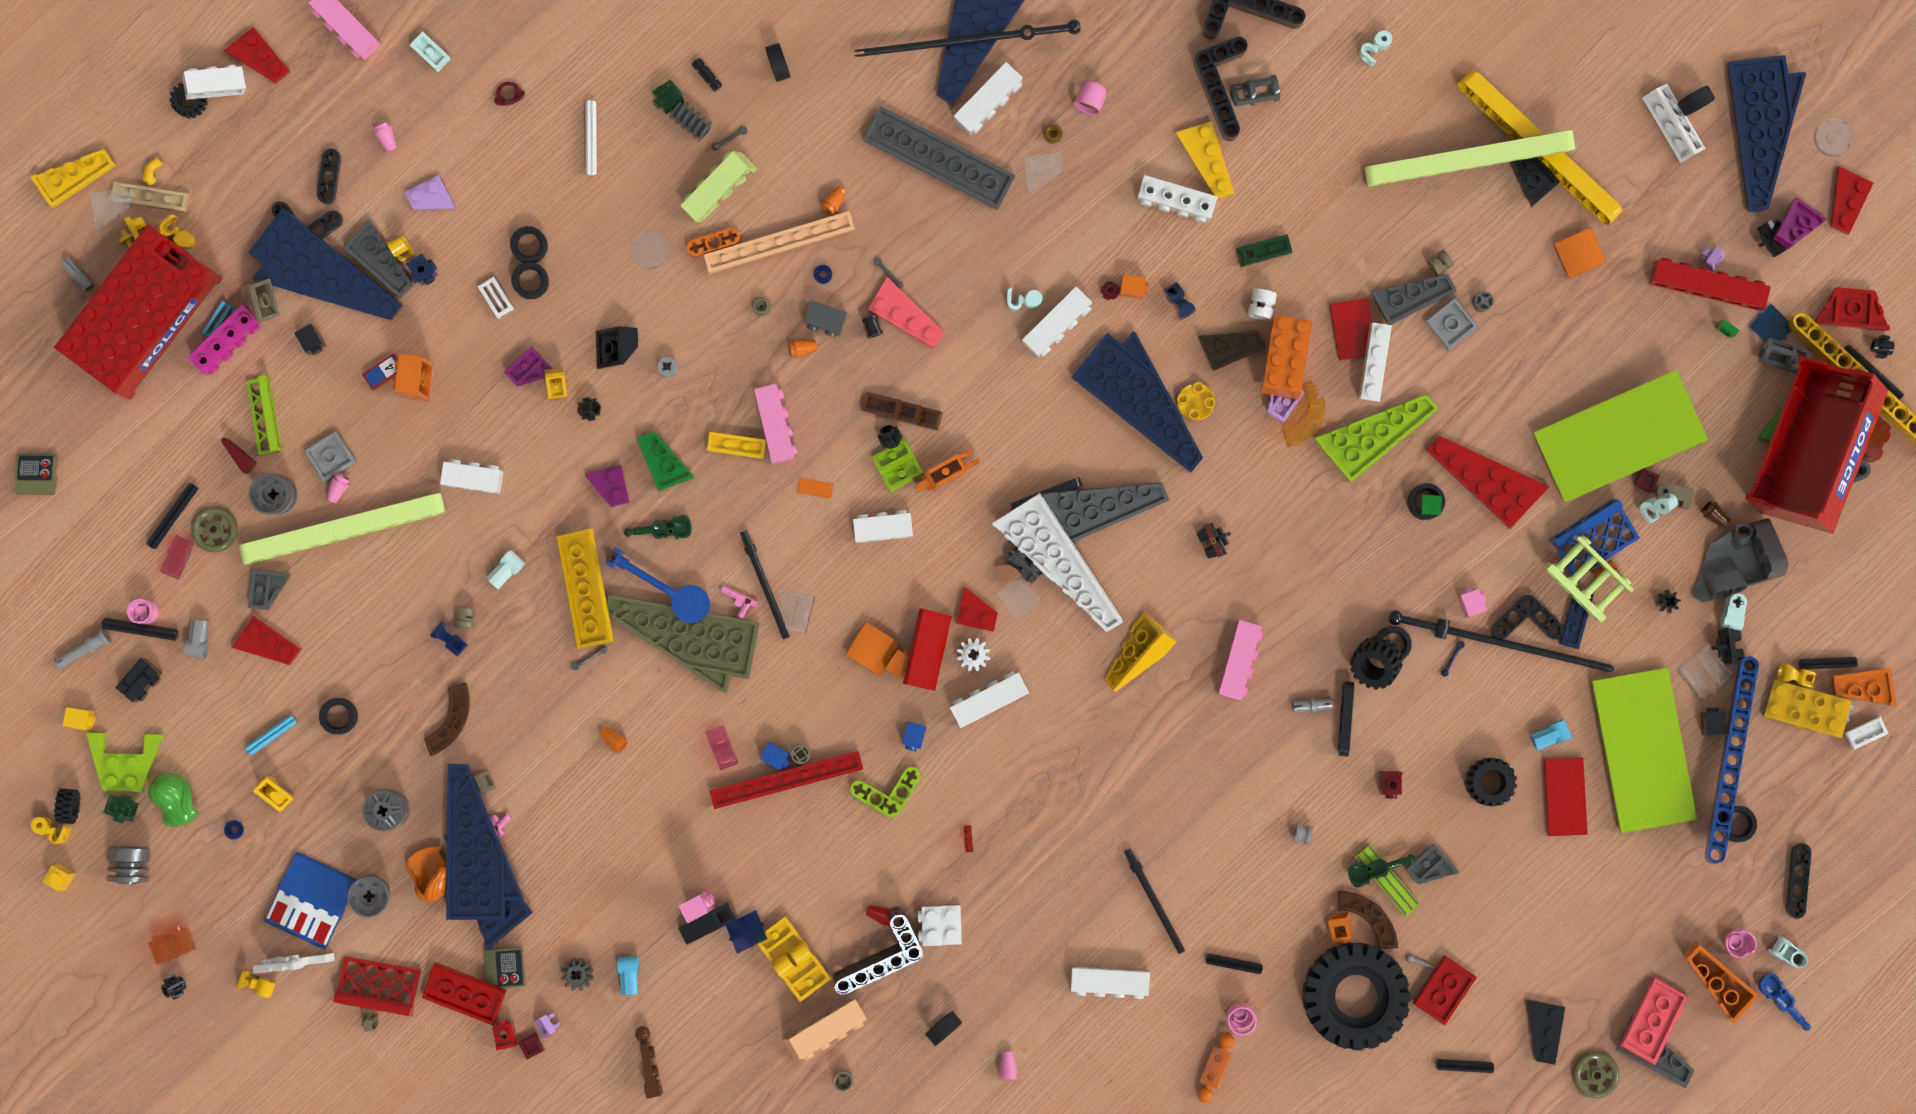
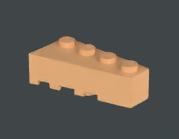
M853 999L830 1012L828 1016L816 1020L812 1023L813 1025L797 1031L795 1036L787 1037L783 1041L794 1060L803 1059L806 1061L814 1056V1051L818 1049L823 1051L831 1046L829 1042L837 1039L839 1041L847 1036V1031L851 1029L855 1031L864 1026L863 1022L867 1019L856 999Z

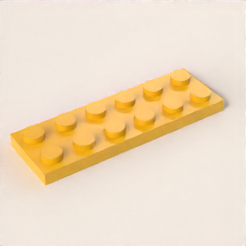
M593 528L556 536L577 649L614 642Z

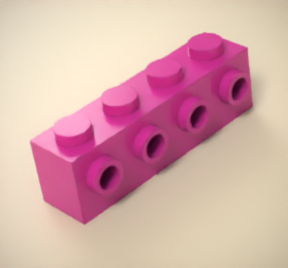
M242 304L188 359L204 375H213L219 370V365L223 361L226 362L233 356L232 352L237 347L240 348L247 342L246 338L250 334L253 335L260 329L259 325L261 323H258L249 308Z

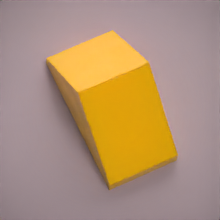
M563 367L544 370L548 399L567 397Z

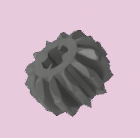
M573 958L571 959L572 965L569 962L565 963L568 969H561V972L566 974V976L561 977V980L567 979L568 982L565 983V987L572 984V991L577 986L582 991L583 984L589 987L590 983L587 980L594 979L593 976L588 975L594 969H587L590 962L582 965L583 958L579 959L578 964L576 959ZM579 970L582 973L580 974L582 977L575 978L573 971L577 972Z

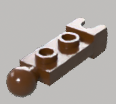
M640 1026L635 1031V1037L640 1041V1050L647 1081L644 1084V1089L648 1099L661 1096L663 1089L661 1080L656 1078L659 1076L658 1066L653 1063V1058L655 1057L654 1047L650 1046V1042H648L650 1031L647 1027Z

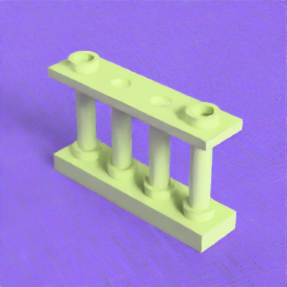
M1574 535L1572 538L1577 544L1558 564L1555 563L1553 565L1548 562L1543 569L1596 621L1602 623L1607 618L1603 614L1604 608L1623 589L1632 592L1634 589L1630 586L1631 582L1624 575L1621 577L1589 546L1591 542L1585 536ZM1582 549H1585L1591 557L1572 577L1566 578L1562 574L1564 572L1563 569ZM1598 562L1605 570L1585 590L1580 591L1576 587L1577 582ZM1611 575L1618 584L1598 604H1593L1589 600L1591 598L1590 595Z

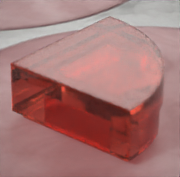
M965 825V851L970 853L973 852L971 825Z

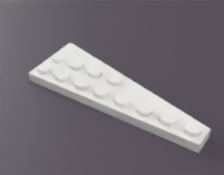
M1040 493L992 523L994 527L1005 535L1004 537L1016 545L1020 552L1031 559L1035 566L1062 588V591L1068 594L1079 607H1082L1106 632L1123 623L1124 620Z

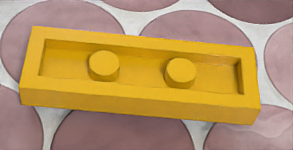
M709 432L707 451L764 459L767 441L764 439Z

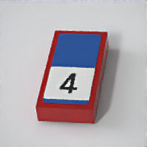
M394 353L362 374L373 391L396 376L395 360L397 357Z

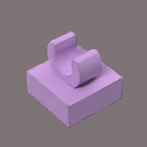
M1705 247L1701 253L1703 255L1702 259L1706 261V267L1710 271L1714 272L1724 258V250L1716 247L1714 251Z
M554 1014L544 1015L534 1021L543 1038L554 1033L555 1029L560 1026L559 1022L555 1025L550 1022V1019L555 1016Z

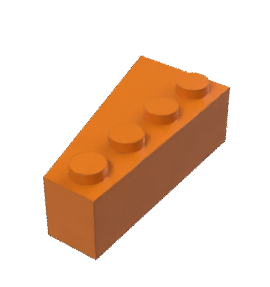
M1696 940L1683 954L1724 1014L1734 1025L1759 995Z

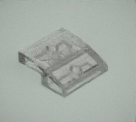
M1710 645L1704 647L1676 669L1700 700L1704 699L1714 689L1733 676Z

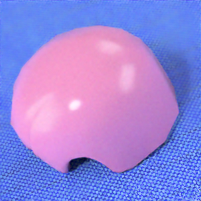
M1742 928L1734 929L1726 935L1724 946L1731 956L1744 958L1746 955L1755 952L1757 941L1749 931Z

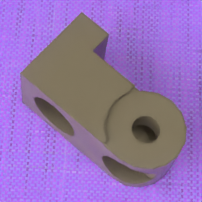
M1662 484L1655 488L1654 496L1658 499L1666 493H1672L1680 503L1679 508L1689 509L1694 489Z

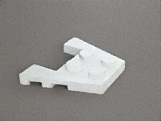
M334 953L299 957V954L260 960V964L253 966V974L304 968V965L335 961Z

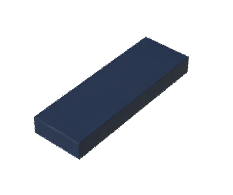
M1591 594V595H1590L1591 598H1590L1589 600H1590L1591 602H1592V599H1593L1594 594ZM1573 597L1571 598L1564 624V634L1560 639L1559 645L1579 650L1589 613Z

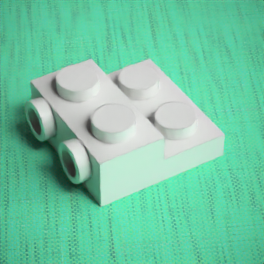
M960 905L922 906V911H918V923L922 922V930H919V942H923V946L962 944Z

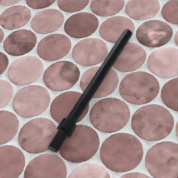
M747 530L741 532L740 535L745 545V553L750 557L783 640L789 638L790 635L757 557L755 544H752Z
M1131 848L1125 850L1124 853L1130 863L1131 871L1139 879L1178 954L1183 953L1185 949L1142 871L1143 867L1140 861H1137Z

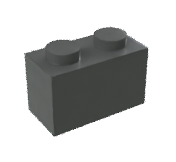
M811 300L803 322L807 325V329L815 332L819 329L825 331V335L835 338V336H841L848 314L847 312Z

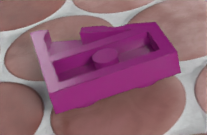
M531 347L504 373L516 386L544 379V370L553 368Z
M621 465L585 473L586 478L610 507L630 503Z

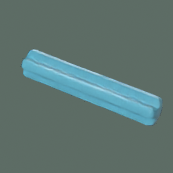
M289 715L245 746L247 753L253 755L297 723L295 718Z

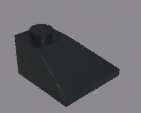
M618 326L596 331L597 369L624 365L638 348V328Z

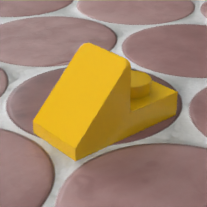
M265 776L252 789L253 792L279 812L294 799L290 793L278 785L274 777Z

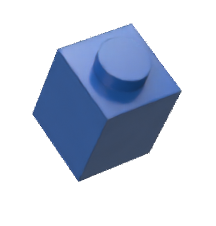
M912 722L907 723L902 744L906 745L905 749L915 752L917 748L921 749L926 726Z
M772 742L768 743L760 757L762 761L778 770H781L782 767L786 769L791 761V758H789L790 753Z

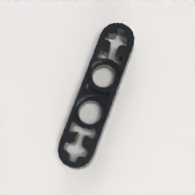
M1080 477L1015 501L1010 505L1013 510L1039 493L1042 495V493L1076 490L1083 487Z
M1350 681L1343 682L1338 740V756L1348 757L1350 752L1354 682Z
M1804 843L1795 844L1791 850L1786 912L1795 919L1802 918L1806 913L1811 848ZM1801 846L1803 850H1806V853L1802 854V856L1797 853ZM1801 856V860L1805 861V864L1796 862V859L1800 860ZM1797 866L1804 868L1805 872L1801 877L1795 874ZM1796 885H1800L1803 889L1802 894L1799 896L1793 893V888ZM1792 898L1802 899V902L1797 901V907L1800 908V912H1797L1796 915L1792 911V908L1796 907V901H1792Z

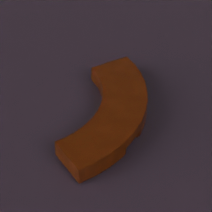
M466 682L448 689L450 699L448 716L436 732L424 738L430 756H434L449 747L460 735L466 724L470 708V695Z
M1338 891L1339 911L1352 912L1362 917L1373 929L1379 949L1398 948L1394 926L1385 912L1376 903L1353 892Z

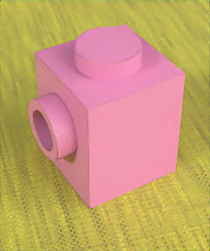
M1472 587L1461 591L1462 595H1459L1458 599L1466 618L1487 610L1485 606L1486 597L1483 591L1480 592L1479 589L1473 590Z

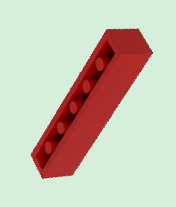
M1661 258V260L1658 259L1654 262L1650 285L1757 311L1766 309L1771 286L1765 285L1763 281L1754 280V282L1747 281L1746 277L1728 276V273L1722 271L1714 273L1710 272V269L1706 267H1698L1697 269L1691 267L1689 263H1673L1669 258Z

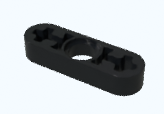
M335 149L324 151L319 175L317 198L327 205L333 203L336 199L341 155ZM332 153L336 157V159L332 160V166L335 167V169L331 167H326V165L330 166L331 162L327 158L328 156L330 157ZM333 172L334 179L330 182L325 181V173ZM323 184L333 186L332 188L328 187V193L331 194V196L327 197L326 200L322 196V194H325L327 188L323 186Z

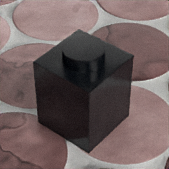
M309 324L294 333L303 350L308 355L319 354L323 351L322 348L326 346L313 324Z
M1718 707L1706 708V712H1700L1702 735L1726 734L1724 711H1718Z

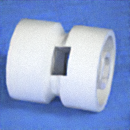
M1253 289L1251 295L1253 303L1249 305L1247 316L1258 320L1271 321L1273 315L1271 306L1275 305L1277 294L1265 289Z

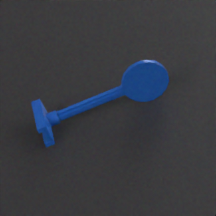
M616 547L613 551L618 553L617 557L612 556L614 562L607 561L605 563L613 569L616 567L622 570L626 569L673 598L672 610L675 616L683 622L696 623L703 620L708 614L710 599L701 587L686 585L676 591L631 564L630 560L623 557L624 552Z

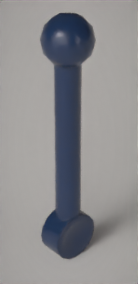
M1463 641L1457 642L1454 654L1446 668L1441 671L1443 677L1448 676V671L1460 649L1464 648L1465 643Z

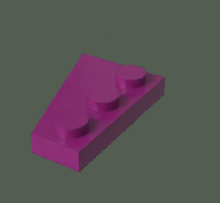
M1796 197L1791 202L1773 239L1787 249H1790L1826 221L1827 218Z

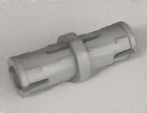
M1310 698V700L1293 701V712L1311 711V713H1315L1320 710H1333V704H1330L1332 703V698L1316 700Z

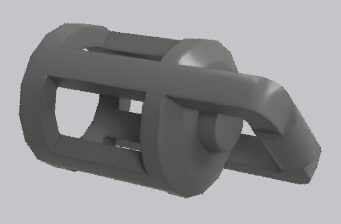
M1275 74L1270 75V78L1254 81L1247 79L1244 83L1230 86L1229 93L1235 106L1247 104L1255 106V103L1280 101L1279 84ZM1270 85L1271 93L1256 96L1255 87ZM1243 89L1244 99H1239L1237 90Z
M1767 337L1761 346L1758 362L1797 374L1798 369L1792 367L1797 362V352L1809 358L1811 357V352ZM1771 351L1782 354L1784 357L1773 354Z

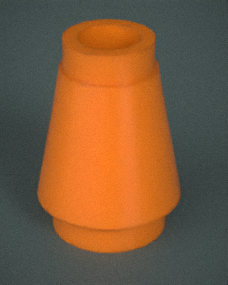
M837 186L822 200L821 208L828 214L833 215L834 212L838 211L847 193L846 190Z
M792 340V342L788 343L790 356L797 359L817 351L816 341Z
M607 726L599 733V736L611 751L617 754L622 752L628 744L624 736Z

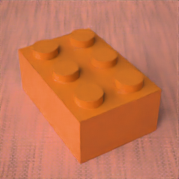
M399 354V358L395 360L397 374L392 382V388L395 389L394 392L405 399L429 401L433 363L423 356Z

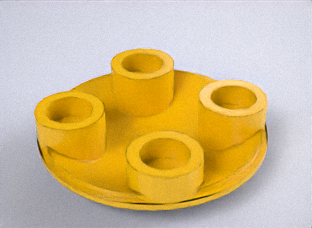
M1200 382L1191 383L1180 391L1177 398V406L1180 413L1187 419L1193 421L1203 420L1213 412L1215 396L1208 386Z

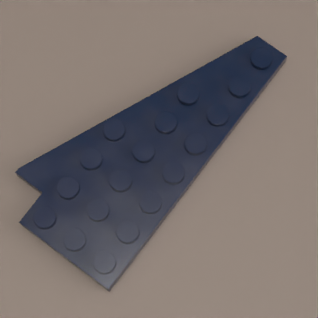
M448 764L446 920H505L506 900H524L523 893L469 764Z

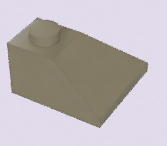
M270 278L250 281L241 285V292L245 303L258 323L279 316Z

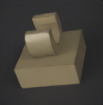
M489 771L474 776L482 794L496 789Z

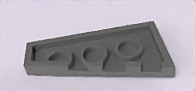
M368 220L343 248L402 299L413 287V283L372 222Z
M1449 274L1372 291L1371 295L1387 325H1392L1453 294L1457 290Z
M1631 1016L1616 1051L1679 1086L1686 1088L1694 1073V1069L1676 1053L1672 1052L1666 1044L1656 1065L1650 1064L1619 1046L1633 1018Z

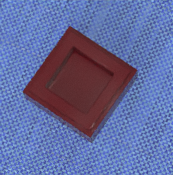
M1643 468L1639 471L1633 486L1653 493L1660 475Z
M536 1033L518 1042L527 1060L545 1050Z

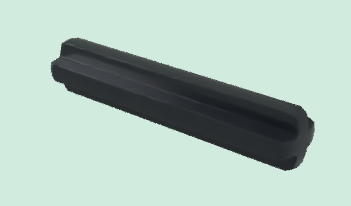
M1856 657L1799 660L1800 669L1857 667L1858 664Z
M1207 954L1206 964L1255 974H1261L1263 970V965L1260 963L1214 954Z
M1437 1059L1436 1069L1443 1071L1493 1073L1494 1064L1492 1062Z

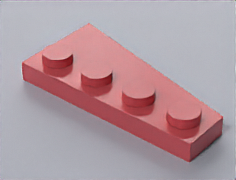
M887 277L868 311L878 315L880 318L934 349L943 331Z

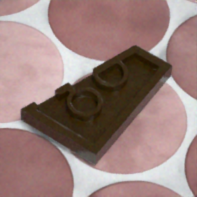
M1258 330L1198 336L1212 371L1266 348Z

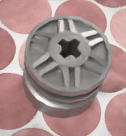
M265 474L257 477L249 487L248 496L255 510L263 514H283L293 508L297 501L298 493L296 485L288 477L277 474ZM278 492L279 496L273 497V493Z
M383 790L371 794L364 802L362 811L364 820L371 828L378 831H387L402 826L408 819L410 809L407 799L400 792ZM383 808L388 809V811H386L385 814H381V810H383Z
M108 847V861L116 862V866L108 867L107 871L116 872V875H107V881L117 884H138L149 881V876L140 875V872H149V868L141 867L140 865L142 862L150 861V848Z
M367 875L359 878L352 884L348 891L347 899L349 907L354 913L361 917L370 918L377 916L385 910L390 902L391 893L389 886L383 879L378 876ZM368 890L371 891V894H375L371 901L364 896L368 893Z

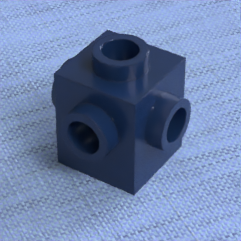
M422 253L406 264L411 271L409 276L413 282H418L422 286L434 282L435 277L438 275L435 271L437 267L431 259L427 260Z

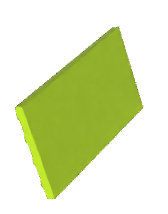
M1677 370L1533 433L1564 503L1709 440Z
M1662 668L1591 681L1620 833L1697 820L1669 669Z

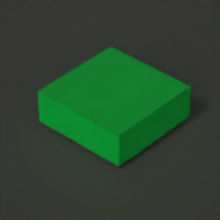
M1724 319L1718 322L1715 327L1728 338L1736 336L1739 332V329Z
M1421 495V515L1440 516L1442 496Z

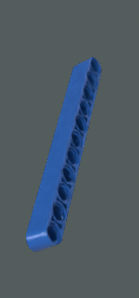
M1752 656L1742 659L1737 667L1705 849V859L1710 864H1718L1726 857L1759 668L1757 659ZM1744 662L1752 664V671L1745 669ZM1742 680L1749 683L1748 690L1741 687ZM1738 699H1743L1745 701V708H1740L1738 706ZM1735 718L1742 720V727H1737L1734 724ZM1732 736L1739 739L1738 746H1734L1731 743ZM1729 755L1735 757V765L1728 763L1727 758ZM1725 774L1732 776V784L1725 782ZM1722 793H1726L1729 796L1730 800L1728 803H1724L1721 800ZM1719 812H1723L1726 815L1725 822L1718 820L1717 815ZM1715 831L1722 833L1723 839L1721 841H1717L1714 838ZM1712 850L1719 852L1720 857L1718 860L1711 858Z

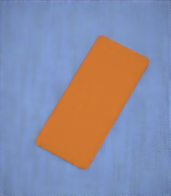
M800 478L798 493L831 498L834 484Z

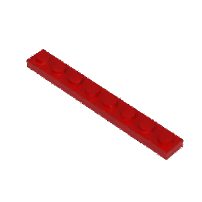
M856 751L710 790L714 809L864 769L860 753Z

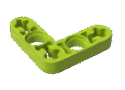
M915 767L906 768L890 796L861 780L851 784L850 792L854 797L884 815L896 817L918 783L920 772ZM912 770H915L917 778L916 780L912 779L909 783L913 784L912 788L901 783L902 779L904 781L908 779L906 774L908 771L912 772ZM862 784L863 790L868 791V788L872 790L868 794L866 800L863 799V796H865V794L861 792L858 794L855 793V785L858 786ZM900 786L905 787L908 792L903 798L896 794V790ZM877 793L881 796L879 804L871 803L870 796ZM884 798L888 799L886 802L888 805L896 804V813L892 812L889 814V809L885 806L883 810L879 808L883 804Z

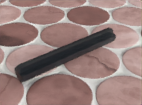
M1851 345L1844 347L1869 373H1874L1899 401L1903 398L1904 393Z
M188 483L146 542L150 548L156 549L198 491L197 486Z
M104 618L102 621V628L106 630L176 641L178 638V630L109 618Z

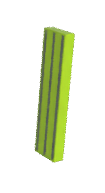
M1370 844L1355 856L1358 862H1362L1364 865H1368L1371 861L1381 858ZM1389 870L1386 877L1374 878L1375 882L1405 917L1420 905L1392 870Z

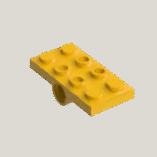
M1774 680L1764 717L1801 729L1842 739L1852 701Z
M786 916L754 939L771 962L777 974L786 982L800 1002L831 979L830 975Z

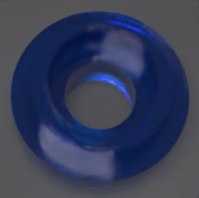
M819 265L815 268L813 275L818 283L826 284L832 279L833 273L829 266ZM823 271L827 273L825 278L819 276Z
M232 820L226 823L224 827L226 837L234 840L243 835L244 827L241 822ZM233 826L237 827L236 833H233L231 830Z

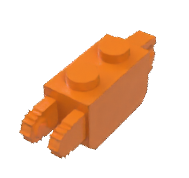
M970 449L960 455H954L926 471L921 476L923 481L914 485L918 493L926 488L929 492L935 491L967 473V470L980 463L976 459L964 466L962 459L971 456L974 451Z

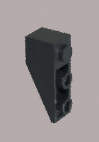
M729 901L688 924L686 923L678 927L686 945L737 920L738 916Z

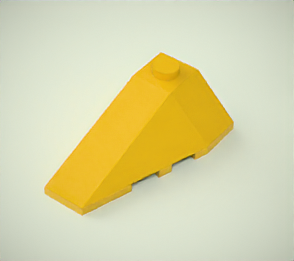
M1146 612L1131 627L1129 631L1131 635L1127 643H1123L1121 647L1123 650L1119 658L1114 660L1104 679L1115 692L1164 657L1177 642L1163 626Z

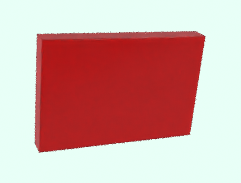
M1368 298L1330 304L1339 361L1365 357L1369 325L1372 323Z
M1444 955L1412 1003L1443 1025H1446L1477 977Z

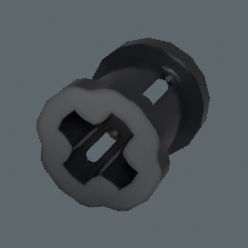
M878 315L862 319V323H865L868 332L867 338H874L883 334V330H880L877 321Z

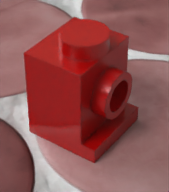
M506 1019L496 1022V1026L492 1027L496 1051L517 1046L518 1040L514 1021L508 1023ZM502 1031L506 1032V1038L501 1037L500 1033Z

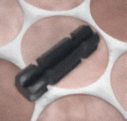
M700 58L694 60L692 63L693 68L698 70V74L707 84H710L709 87L714 92L718 91L722 87V83L715 79L716 76L707 66H704L705 63Z

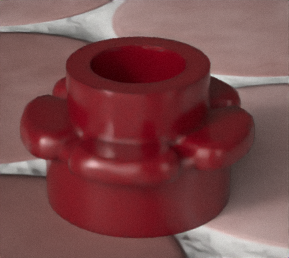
M1108 281L1101 287V294H1103L1104 299L1110 300L1118 297L1119 286Z

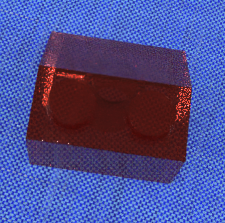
M1880 416L1862 460L1869 463L1881 458L1883 454L1882 447L1891 436V432H1889L1891 426Z

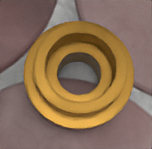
M1051 124L1045 128L1044 138L1047 142L1054 144L1062 139L1063 131L1058 125ZM1050 132H1056L1057 136L1051 137Z

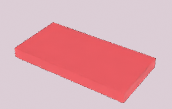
M1652 977L1619 1046L1650 1064L1656 1065L1688 996L1661 980Z

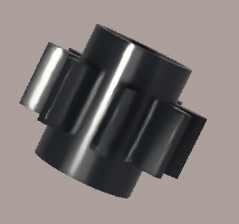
M1881 335L1878 336V339L1874 338L1872 340L1871 352L1875 353V358L1884 359L1887 358V355H1892L1895 343L1894 341H1889L1890 336Z
M590 397L583 398V402L578 403L577 413L582 417V420L588 419V421H593L596 419L595 416H600L601 405L596 401V398L590 399Z
M892 425L882 427L880 430L881 435L877 436L882 447L887 446L889 449L897 447L900 444L899 439L903 438L898 427L895 426L893 428Z
M1665 590V595H1657L1659 601L1655 602V604H1659L1661 607L1660 612L1667 609V613L1670 614L1672 613L1671 608L1679 609L1677 603L1681 599H1677V592L1670 594L1669 590ZM1670 598L1669 602L1671 605H1666L1667 601L1665 599Z
M173 974L163 980L165 984L161 985V990L165 997L169 998L172 996V999L175 1000L184 995L183 990L186 989V983L182 977H175Z

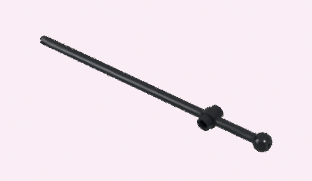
M1076 19L1070 20L1068 24L1038 28L1024 25L1020 30L857 49L854 52L864 51L865 53L854 56L863 57L1020 37L1023 40H1031L1036 35L1069 32L1076 35L1081 31L1080 22ZM1028 29L1030 36H1026L1024 30Z
M1398 610L1391 611L1389 615V622L1392 625L1403 623L1436 631L1434 637L1446 639V635L1450 634L1598 670L1614 671L1612 665L1450 627V621L1442 618L1438 619V623L1403 616Z

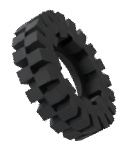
M1345 943L1326 950L1327 953L1323 956L1320 955L1314 961L1313 967L1309 968L1306 974L1307 980L1303 984V1005L1310 1023L1322 1037L1344 1049H1373L1379 1047V1044L1382 1042H1388L1393 1038L1392 1035L1396 1031L1399 1032L1404 1025L1402 1022L1404 1018H1407L1410 1010L1408 1002H1411V992L1408 991L1409 983L1407 977L1402 972L1403 969L1386 952L1364 943ZM1352 975H1361L1370 979L1378 993L1375 1008L1368 1015L1360 1018L1345 1015L1338 1008L1335 999L1336 989L1340 982Z

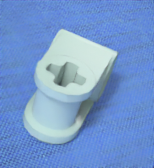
M1732 594L1726 597L1720 622L1721 628H1733V630L1738 631L1743 629L1747 599L1744 595ZM1733 600L1739 601V605L1733 603Z
M1780 935L1777 936L1778 940L1772 949L1768 950L1771 955L1794 968H1803L1808 963L1807 955ZM1796 954H1799L1801 957V961L1798 964H1795L1793 961V957Z

